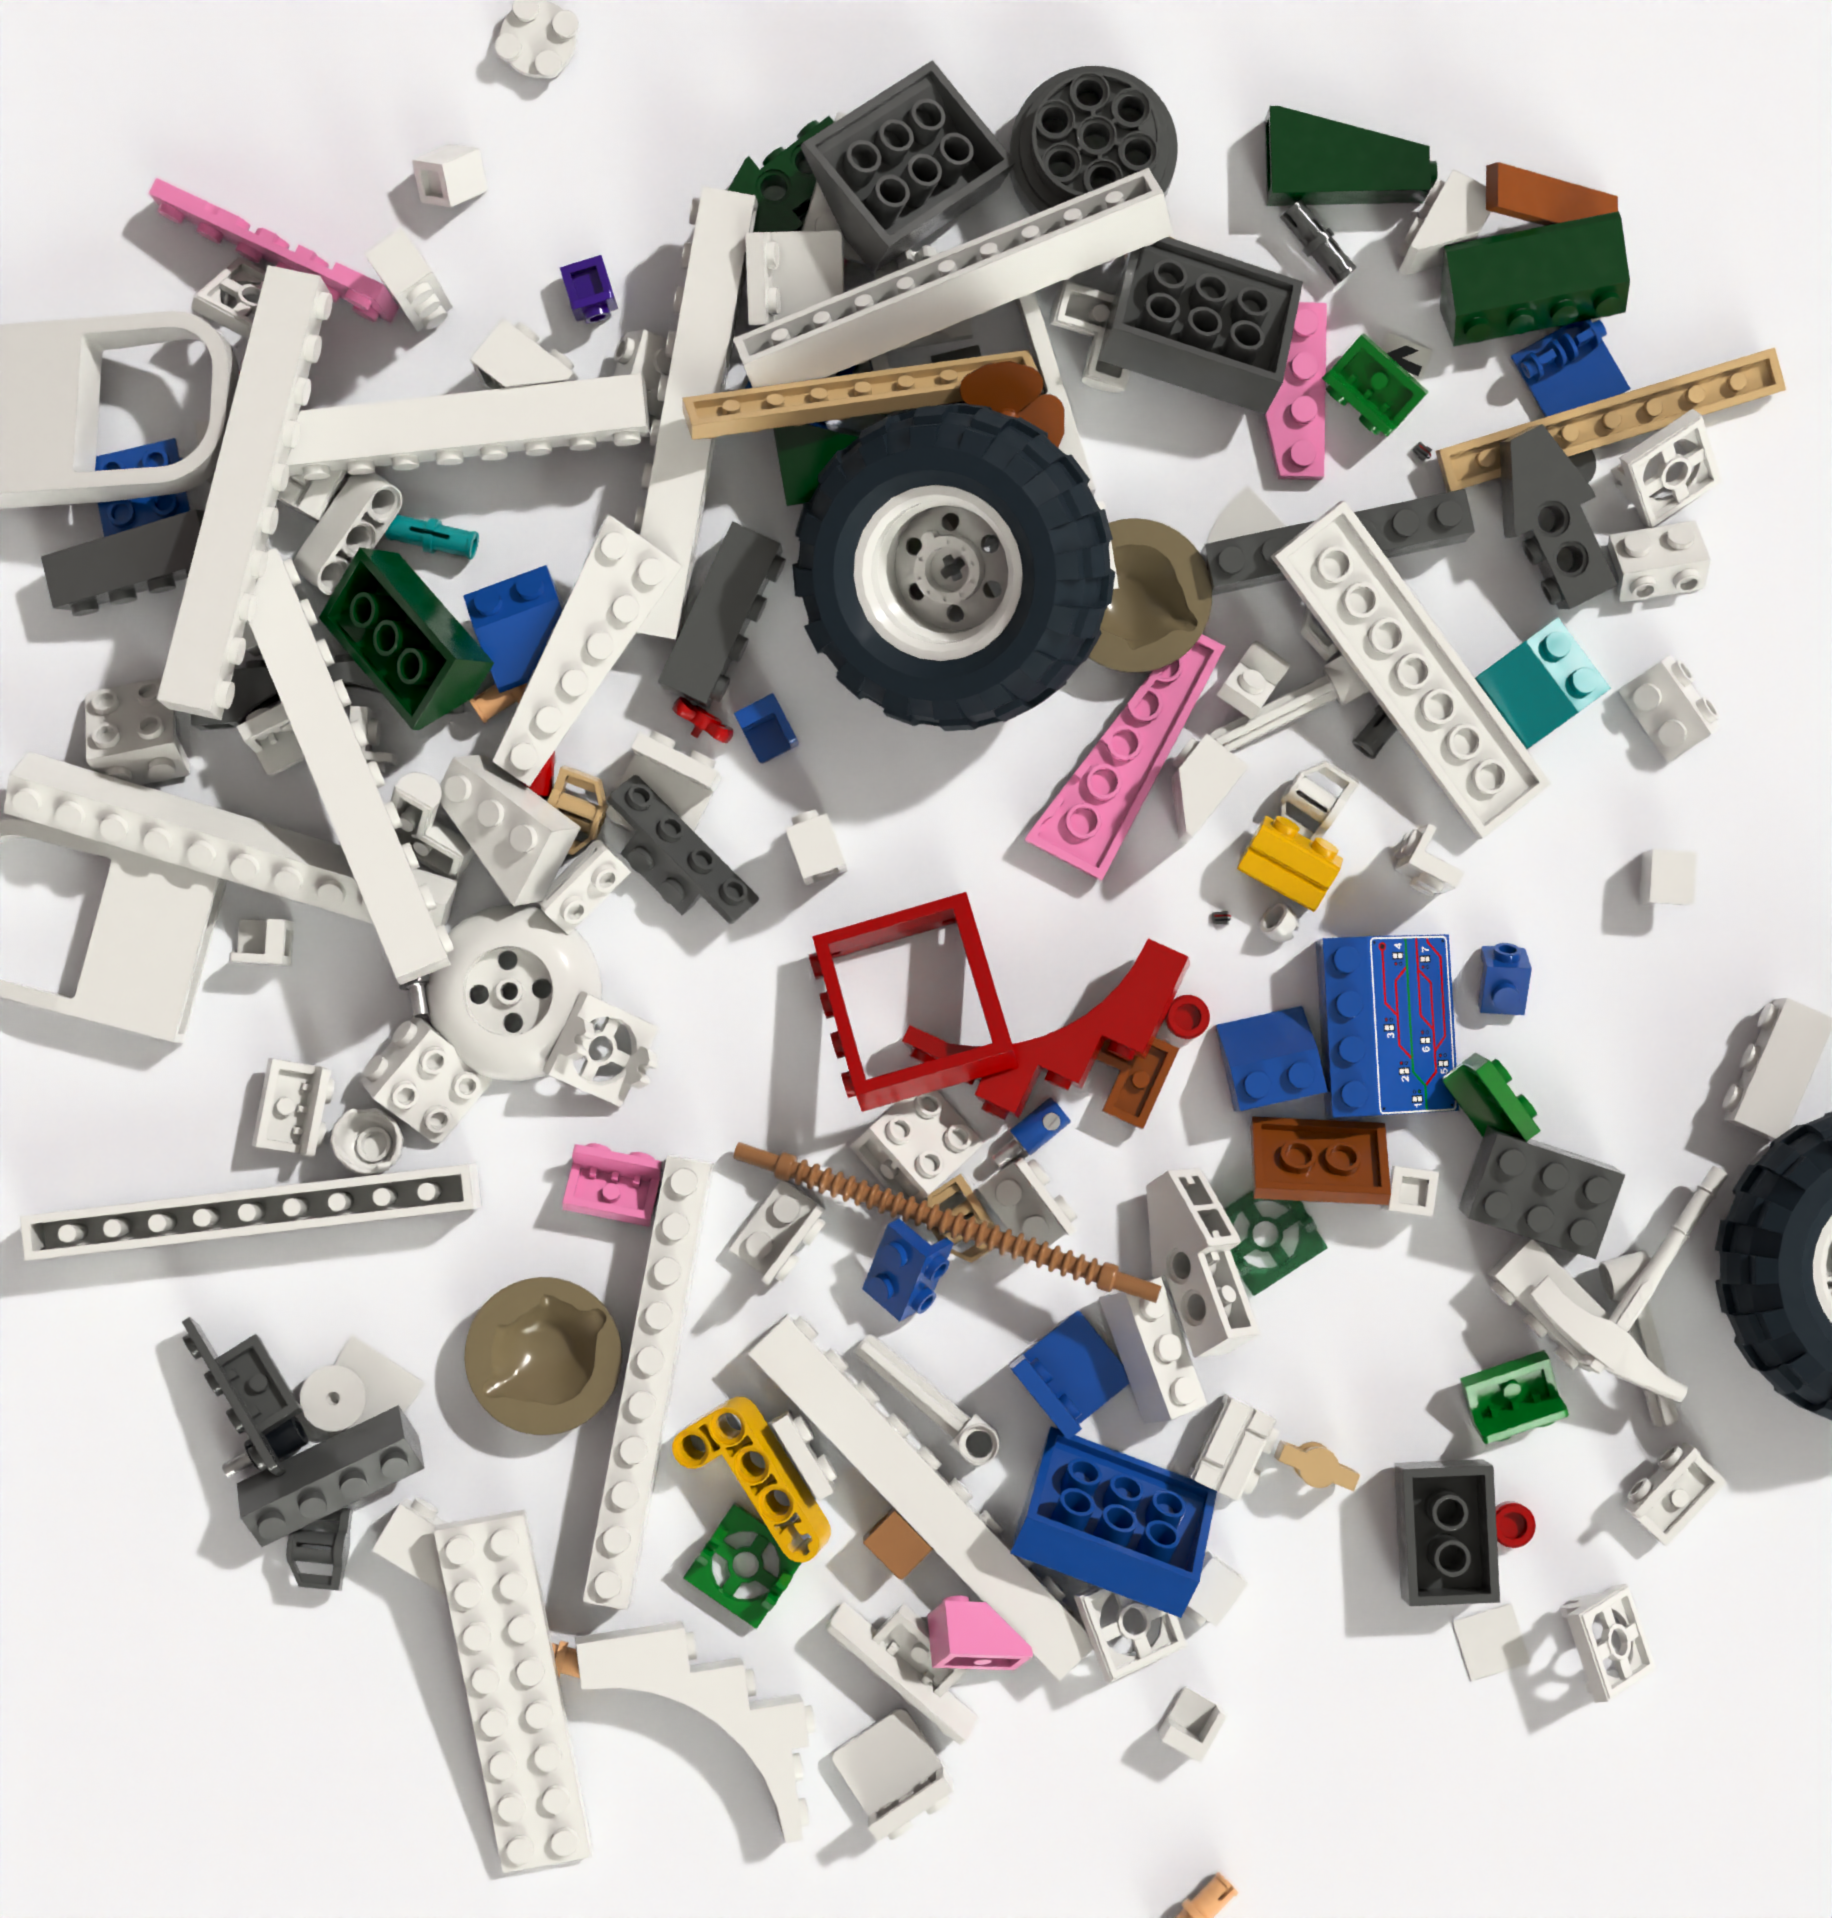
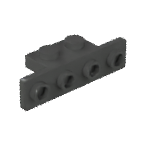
M633 775L608 796V803L636 830L620 854L682 916L702 896L729 924H733L758 902L759 897L638 775Z
M191 1317L186 1318L182 1321V1324L188 1334L183 1336L182 1339L196 1360L200 1357L204 1359L210 1370L204 1374V1377L216 1396L219 1397L224 1394L232 1408L227 1410L226 1414L239 1434L246 1431L251 1439L253 1446L248 1448V1452L261 1472L268 1469L277 1477L286 1473L265 1435L304 1410L261 1338L254 1334L218 1357L201 1326Z

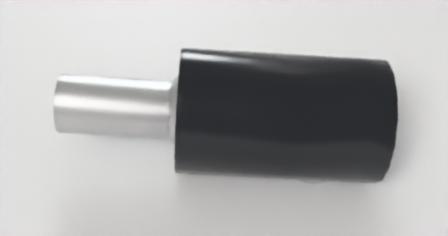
M296 1417L291 1418L265 1435L279 1460L287 1455L297 1453L303 1446L308 1444L307 1434ZM251 1439L244 1442L245 1452L222 1464L223 1472L228 1478L253 1464L259 1470L248 1452V1448L253 1446Z

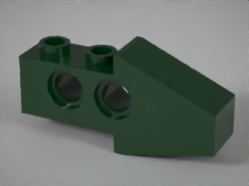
M830 116L820 123L817 120L808 123L798 133L797 141L785 150L783 147H779L772 151L764 159L761 169L757 167L749 156L745 158L728 191L756 196L758 209L753 232L802 231L804 224L800 218L807 214L816 178L813 173L805 174L797 168L799 163L806 159L801 145L833 124L834 121ZM776 185L786 190L785 195L776 201L768 200L763 196L764 191L770 186Z

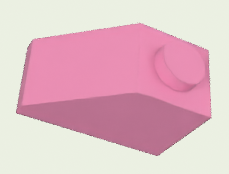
M962 1595L950 1596L943 1599L942 1603L927 1615L932 1668L1015 1670L1033 1657L1032 1647L986 1602H970L969 1597Z

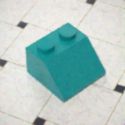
M1559 617L1475 677L1478 684L1526 750L1611 689Z

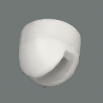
M1278 903L1270 907L1260 921V930L1276 942L1292 940L1294 938L1292 932L1299 929L1298 917L1284 903Z

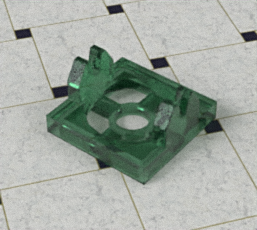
M1252 1189L1223 1208L1233 1226L1241 1212L1244 1213L1250 1223L1247 1230V1238L1230 1251L1240 1278L1252 1296L1265 1290L1328 1248L1316 1230L1317 1226L1313 1218L1306 1212L1301 1201L1253 1199ZM1273 1201L1285 1206L1289 1210L1278 1218L1273 1219L1262 1216L1254 1203ZM1262 1221L1273 1223L1278 1231L1276 1242L1268 1247L1257 1245L1253 1239V1229ZM1297 1222L1299 1242L1294 1254L1288 1257L1280 1245L1283 1239V1231ZM1255 1249L1269 1252L1277 1266L1272 1268L1257 1267L1248 1263L1243 1257Z

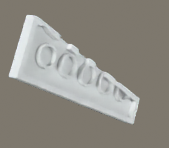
M610 514L606 516L598 531L574 587L569 593L559 619L546 642L544 651L535 670L532 672L522 698L517 704L492 758V762L529 787L682 567Z

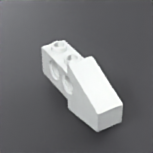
M1201 1168L1166 1171L1146 1185L1153 1278L1161 1277L1162 1281L1167 1280L1194 1358L1228 1354L1261 1334L1230 1251L1241 1243L1239 1235Z

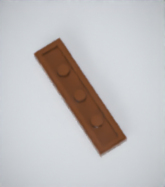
M1501 162L1486 165V210L1543 226L1618 211V196Z

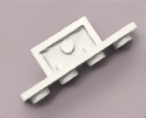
M843 1602L826 1625V1630L839 1645L849 1649L864 1662L874 1675L882 1678L900 1693L909 1705L916 1707L936 1724L940 1732L951 1737L962 1746L969 1739L978 1722V1717L948 1690L967 1669L932 1668L928 1624L904 1603L877 1630L847 1603Z

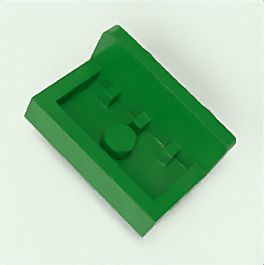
M1364 333L1360 335L1334 367L1322 377L1328 384L1326 391L1333 399L1343 406L1350 403L1361 413L1358 419L1370 432L1375 435H1379L1382 432L1387 437L1398 428L1429 393L1425 387Z
M1475 1052L1442 1077V1083L1482 1138L1484 1137L1487 1125L1514 1133L1526 1142L1541 1131L1533 1120L1538 1115L1536 1110L1523 1094L1516 1097L1507 1084L1512 1080V1077L1496 1058L1490 1061Z
M1545 1350L1460 1378L1471 1422L1485 1444L1505 1441L1515 1434L1536 1427L1549 1426L1569 1415L1567 1406L1559 1396L1551 1360Z

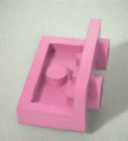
M589 1143L586 1146L575 1144L572 1153L573 1163L562 1202L563 1210L650 1227L662 1178V1162L642 1152L624 1154L611 1151L608 1147L597 1143Z

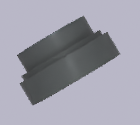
M1105 66L1072 68L1060 72L1043 82L1022 105L1016 117L1011 135L1009 154L1016 163L1010 171V176L1016 195L1030 216L1093 191L1094 189L1090 182L1096 178L1103 177L1112 183L1146 168L1150 169L1166 198L1175 172L1178 155L1175 125L1161 98L1151 87L1137 77L1125 71ZM1082 92H1093L1099 97L1100 102L1093 106H1087L1082 104L1077 96ZM1131 107L1140 113L1141 118L1134 122H1128L1122 119L1118 112L1123 108ZM1048 119H1058L1064 123L1066 128L1059 133H1050L1045 130L1042 124ZM1092 134L1100 135L1105 139L1107 145L1101 149H1092L1085 144L1084 139ZM1138 150L1147 156L1148 162L1143 165H1133L1126 159L1125 155L1130 151ZM1055 162H1065L1072 168V172L1067 176L1059 177L1050 171L1049 166Z

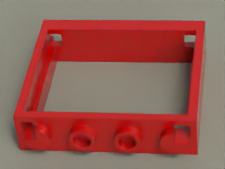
M967 892L812 936L816 952L808 954L815 979L824 978L827 989L826 992L819 993L826 1019L834 1017L838 1031L830 1033L837 1059L845 1057L849 1071L841 1073L847 1097L856 1096L862 1112L1018 1067ZM957 923L992 1043L866 1080L833 958Z

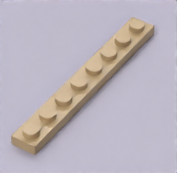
M1774 347L1449 446L1435 452L1446 491L1452 492L1500 478V442L1531 426L1543 424L1569 457L1666 427L1691 409H1694L1703 416L1785 391L1786 386Z
M1029 350L684 397L682 398V408L692 440L711 439L724 435L759 432L766 429L802 426L808 423L845 420L851 417L879 413L888 414L893 411L964 402L959 388L962 379L985 364L1012 361L1033 367L1037 371L1038 369Z

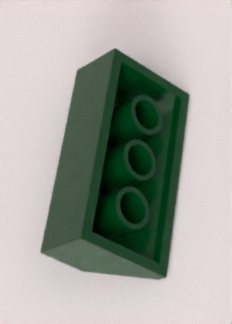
M1619 211L1444 246L1440 312L1453 347L1626 313L1630 276L1622 218Z
M359 547L318 617L412 730L424 728L472 699L494 665L490 657L399 553Z

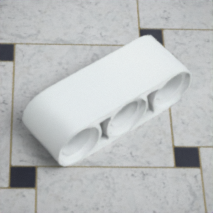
M376 472L366 475H352L299 549L295 557L296 571L322 593L332 595L359 547L374 549L399 513L403 501L400 490Z

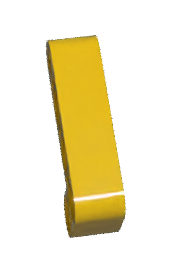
M738 1396L731 1398L694 1420L675 1437L672 1443L673 1455L677 1462L686 1468L696 1469L720 1455L724 1457L779 1547L790 1560L800 1563L810 1561L828 1543L831 1536V1527L826 1516L759 1409L751 1400ZM727 1413L737 1416L741 1423V1430H736L728 1424L726 1419ZM691 1435H696L702 1439L705 1444V1452L699 1451L693 1446ZM750 1451L757 1452L764 1458L765 1468H760L752 1462ZM774 1490L784 1492L788 1496L790 1506L780 1504L774 1496ZM797 1513L798 1516L791 1522L790 1518ZM808 1533L811 1536V1538H806L804 1540L801 1537V1535H805Z

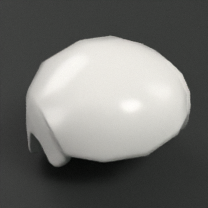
M352 1108L346 1111L333 1125L330 1139L334 1155L346 1169L361 1175L380 1174L388 1171L401 1157L404 1142L398 1122L378 1108Z

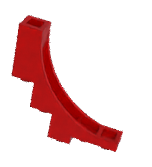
M1148 938L1133 967L1120 984L1101 1003L1081 1018L1061 1029L1038 1038L1013 1043L1018 1067L977 1078L980 1084L974 1095L978 1100L984 1102L981 1110L1004 1121L1008 1114L1019 1119L1041 1071L1047 1073L1044 1080L1056 1087L1069 1091L1072 1084L1082 1089L1104 1041L1110 1043L1109 1052L1125 1060L1132 1061L1135 1055L1145 1060L1190 966L1189 956ZM909 1025L902 1039V1042L908 1048H911L909 1056L921 1063L981 1047L950 1044ZM975 1079L964 1083L973 1086Z

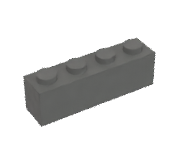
M194 509L41 556L52 607L55 609L71 610L73 616H83L98 612V604L108 601L112 605L135 601L138 599L136 593L148 589L150 593H160L175 589V581L188 578L205 511Z
M732 521L658 679L661 688L707 709L710 708L713 700L721 702L730 683V678L725 676L732 660L739 662L748 645L749 638L745 637L744 633L750 621L752 620L757 623L765 609L768 600L762 596L769 580L774 583L777 582L784 568L786 558L781 557L783 552L781 543Z
M397 1405L282 1461L281 1464L286 1473L279 1477L266 1469L237 1483L240 1518L259 1545L264 1547L424 1469L419 1435L400 1406Z

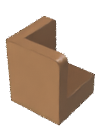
M894 1507L863 1536V1543L898 1579H904L933 1550Z

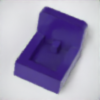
M602 255L559 267L570 300V306L577 322L584 319L586 323L599 322L608 318L611 315L610 311L618 309Z

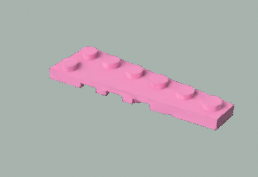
M156 178L148 193L159 205L157 211L161 215L178 224H181L185 219L197 225L196 231L215 243L220 244L222 239H225L237 245L235 251L250 261L259 263L261 258L275 264V267L321 276L330 291L329 293L332 294L333 302L337 303L339 297L354 305L352 310L367 320L376 322L378 317L392 323L399 309L384 284L337 262L331 270L328 268L329 264L318 257L314 251L298 245L296 251L293 252L289 250L290 245L276 233L263 227L258 228L253 233L249 231L250 224L239 216Z
M1202 634L1195 645L1179 660L1166 667L1152 671L1036 822L1024 841L1102 881L1226 646Z

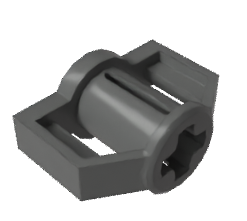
M342 1508L319 1519L339 1522L337 1533L299 1529L289 1534L286 1559L299 1587L342 1591L344 1572L350 1549L352 1509ZM309 1544L332 1547V1549L324 1550L301 1547V1545ZM296 1561L333 1565L332 1576L300 1573Z

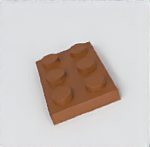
M1252 1116L1250 1135L1253 1199L1389 1205L1391 1187L1385 1123Z

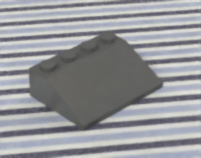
M933 60L812 136L801 145L806 160L845 239L873 273L998 190L1016 163Z
M1166 237L1153 245L1144 246L1128 253L1105 328L1098 360L1266 414L1283 383L1303 281Z

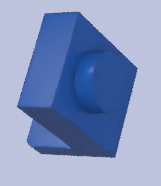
M1510 943L1482 946L1481 959L1484 967L1478 1000L1480 1013L1525 1015L1532 972L1526 949Z

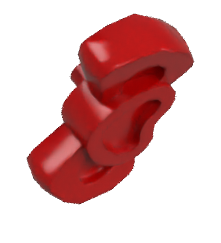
M681 696L674 702L672 710L695 725L690 733L695 738H698L702 730H704L713 738L723 743H728L732 739L733 728L722 724L719 718L710 714L702 707L693 705L689 700Z

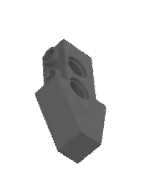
M1544 425L1531 426L1500 442L1505 538H1514L1522 534L1526 539L1522 542L1524 553L1532 565H1538L1545 579L1541 581V588L1548 602L1551 605L1556 604L1558 609H1572L1617 586L1618 584L1581 507V504L1595 498L1596 495L1592 487ZM1545 507L1549 508L1555 516V524L1548 532L1544 531L1538 523L1539 513ZM1564 547L1568 548L1574 557L1572 567L1566 572L1561 570L1557 564L1558 553Z

